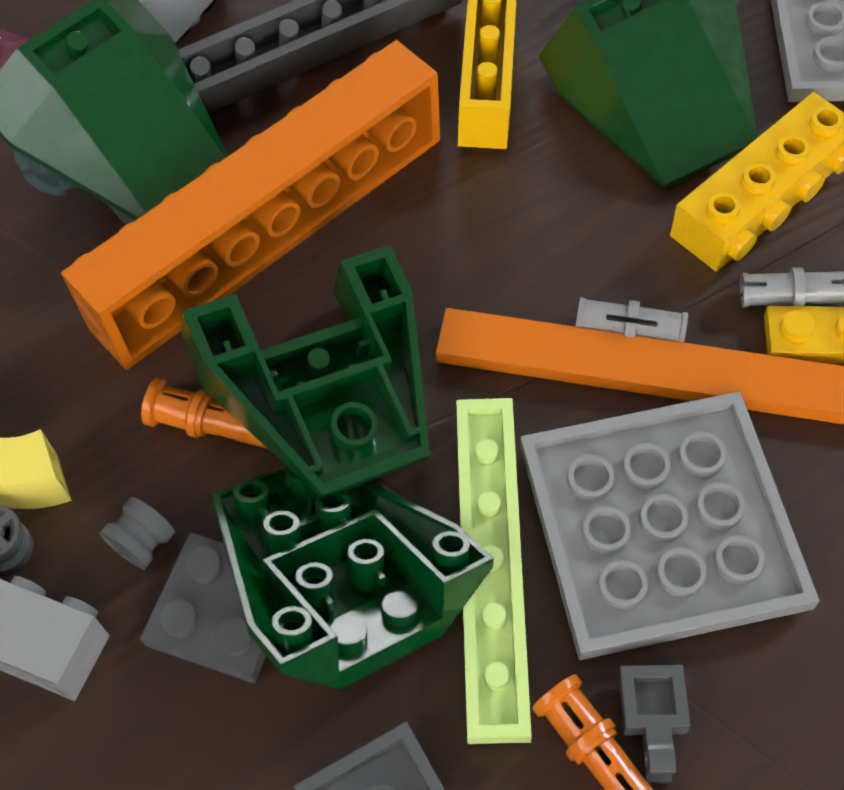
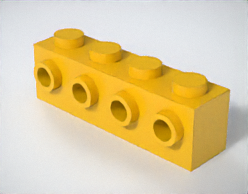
M812 92L676 205L670 236L715 272L719 271L731 259L740 261L752 249L760 234L766 229L771 232L775 231L786 220L791 208L800 200L805 203L810 201L822 187L825 178L832 172L840 174L844 171V112L815 92Z

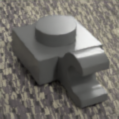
M620 666L618 680L623 735H643L644 777L650 784L672 783V774H676V758L672 735L688 734L691 727L684 666Z

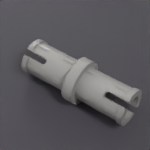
M791 267L789 273H741L740 294H743L740 298L741 307L844 304V271L804 272L802 267Z
M580 297L576 327L622 333L625 337L635 338L636 335L684 342L688 324V313L640 307V301L629 300L628 305L587 300ZM607 317H610V318L624 319V320H627V321H634V322L638 321V322H644V323H651V324H655L656 327H654V326H647V325H640V324H637V323L607 320L606 318H607Z

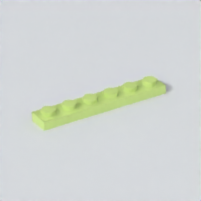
M513 399L456 400L460 528L494 558L492 570L463 607L467 743H530L532 735Z

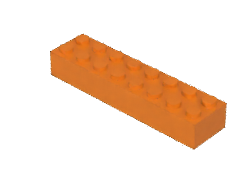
M395 40L381 51L370 55L365 62L342 78L331 82L326 89L309 101L292 109L287 116L261 134L253 136L244 146L221 162L211 165L202 175L185 187L168 195L159 205L136 221L123 226L117 234L97 248L77 258L71 266L61 272V275L90 332L126 371L182 331L183 310L231 295L440 141L438 73L398 40Z

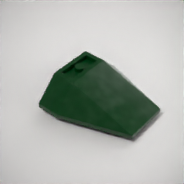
M92 0L16 48L0 69V137L7 145L135 221L159 205L168 195L179 191L198 178L211 165L219 163L228 157L171 35L139 0Z
M586 0L573 8L539 54L540 60L559 97L665 190L736 156L758 138L735 0Z
M282 465L212 494L214 510L248 634L281 674L340 690L443 636L493 568L494 558L457 524L369 481L322 499L286 465Z

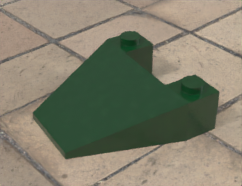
M390 245L340 261L333 292L347 322L262 350L258 346L236 294L182 311V341L201 387L322 499L422 462L430 457L413 294Z

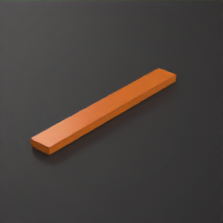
M452 308L445 309L436 350L437 363L686 401H695L740 391L747 410L844 424V366L636 335L635 338L625 337L624 334Z

